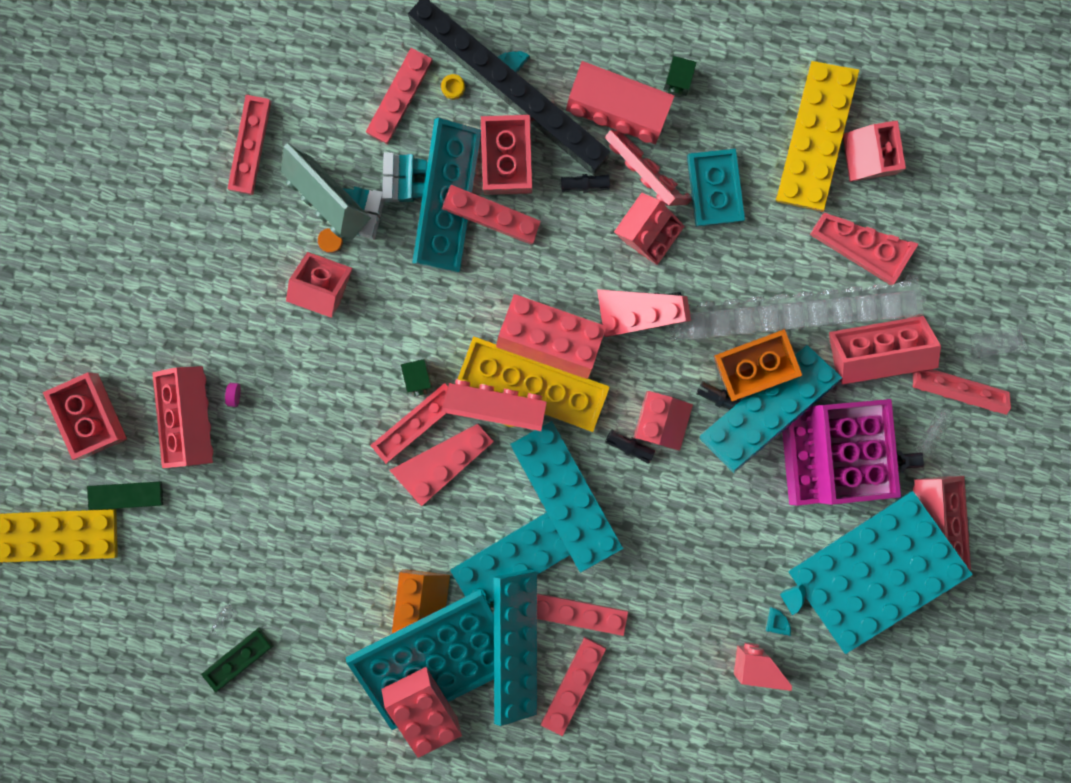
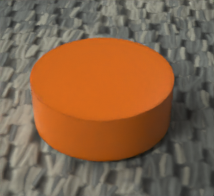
M327 228L318 235V245L327 253H335L341 249L343 238L338 237L330 228Z

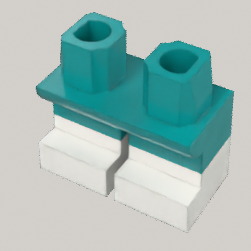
M384 152L382 191L384 202H414V198H422L425 183H416L415 174L426 175L427 160L414 158L413 154L396 155Z
M354 186V189L343 188L371 217L357 235L375 240L380 221L379 217H381L384 200L382 199L383 192L366 190Z

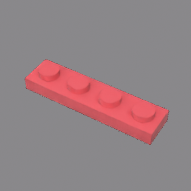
M410 48L366 130L368 135L387 145L389 144L433 62L432 58Z
M251 95L245 96L227 188L229 191L249 195L254 194L272 102L270 99Z
M450 185L442 209L530 245L534 243L541 222L454 185Z
M933 369L913 372V388L1005 415L1011 409L1010 393L1008 391Z
M446 383L370 445L385 464L447 414L442 412L448 390Z
M537 593V619L624 636L628 616L627 610Z
M586 637L583 638L541 722V726L563 737L606 651V647Z

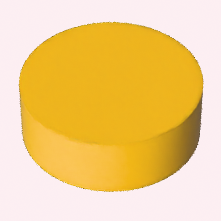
M456 74L447 75L441 82L443 95L451 100L461 98L465 92L464 80Z

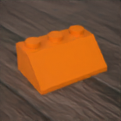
M785 329L713 356L731 401L802 376Z
M402 569L399 572L392 634L446 607L450 575Z

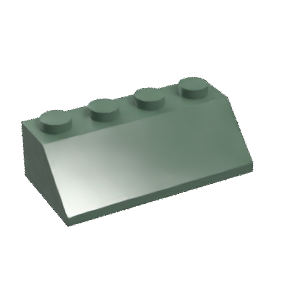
M289 143L284 145L281 173L287 178L286 183L293 190L300 191L302 194L300 198L310 207L314 206L317 209L315 214L324 222L328 221L332 225L330 230L340 238L345 236L353 240L371 217L313 157Z

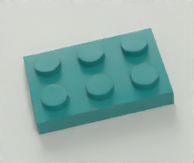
M736 148L689 153L687 155L695 226L701 227L745 221Z

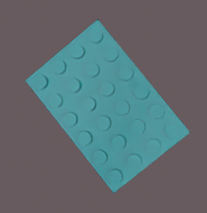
M913 490L788 571L797 585L803 584L806 599L844 654L852 651L973 575Z
M481 590L346 657L347 665L391 730L398 727L385 709L382 689L427 667L448 702L494 679V612Z

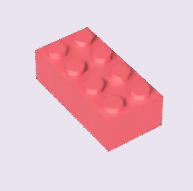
M514 294L498 335L496 347L588 379L607 326Z

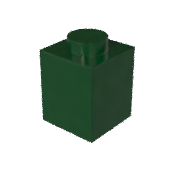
M673 56L663 90L668 91L674 97L687 96L697 62Z
M421 359L401 364L407 393H413L414 397L428 394L427 389H431L433 386L427 360Z

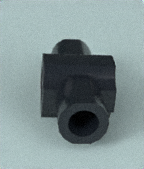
M896 450L897 455L904 459V463H900L898 468L899 473H903L908 468L924 467L923 452L903 454L901 450Z

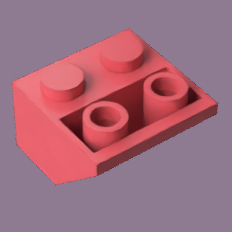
M898 120L869 125L843 134L850 182L897 175L906 169Z
M641 193L614 233L628 246L658 265L685 226L660 200Z

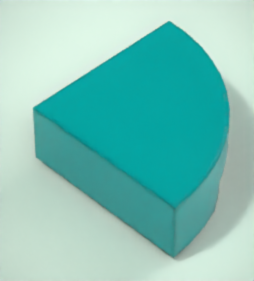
M522 51L505 52L498 56V58L518 73L528 61L530 55Z
M803 584L786 589L780 594L792 615L802 608L804 596L806 595Z
M770 607L766 631L791 636V626L786 616L778 609Z

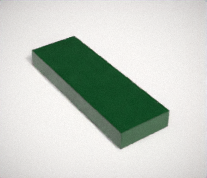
M162 481L87 486L88 510L162 506Z
M258 627L201 673V675L213 691L217 693L274 645Z

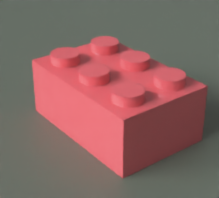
M530 115L481 116L484 195L531 194Z
M87 372L43 392L72 460L85 459L127 440L98 373Z
M427 667L382 689L386 711L417 758L462 736L457 715Z

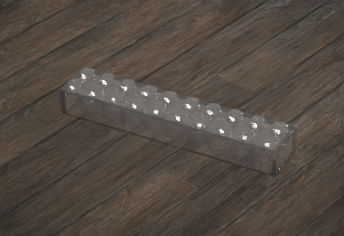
M905 281L890 285L889 288H887V284H876L865 288V290H863L862 286L849 287L847 290H841V293H838V289H828L817 293V295H813V291L800 292L798 295H793V298H789V294L774 295L769 300H764V296L751 297L749 300H745V303H740L739 299H730L716 306L715 301L702 302L696 308H691L689 304L691 321L668 325L670 343L778 332L784 329L785 331L907 319L924 314L921 285H912L911 281Z

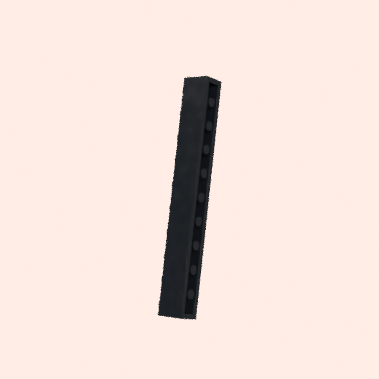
M419 0L410 10L408 17L412 25L520 115H530V123L592 175L609 158L611 152L430 0Z

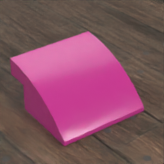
M892 399L812 406L782 432L789 505L799 506L818 503L834 505L901 497Z

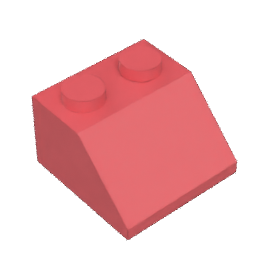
M307 252L289 279L286 302L332 318L340 305L352 268Z
M646 391L633 438L680 451L693 404L652 391Z
M745 643L744 646L737 645L734 675L741 684L792 691V685L773 660L764 652V649L759 648V645L754 643Z

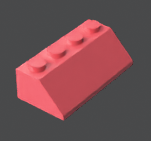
M582 61L568 99L566 111L571 112L574 116L584 117L598 125L608 126L616 129L619 133L629 134L643 142L656 145L674 95Z
M924 316L829 332L836 372L842 377V385L939 367L941 345Z
M203 366L176 367L153 372L162 468L213 463V447L210 440L211 424L208 420L207 410L209 402L206 397V376Z
M456 380L455 384L449 383L442 412L541 431L547 402L542 401L543 396L528 393V397L525 398L518 396L519 391L504 389L503 393L494 392L493 386L480 384L478 389L470 387V382Z
M964 476L915 479L913 492L971 571Z

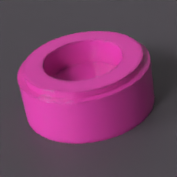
M230 382L227 385L225 403L228 407H238L241 394L239 383Z

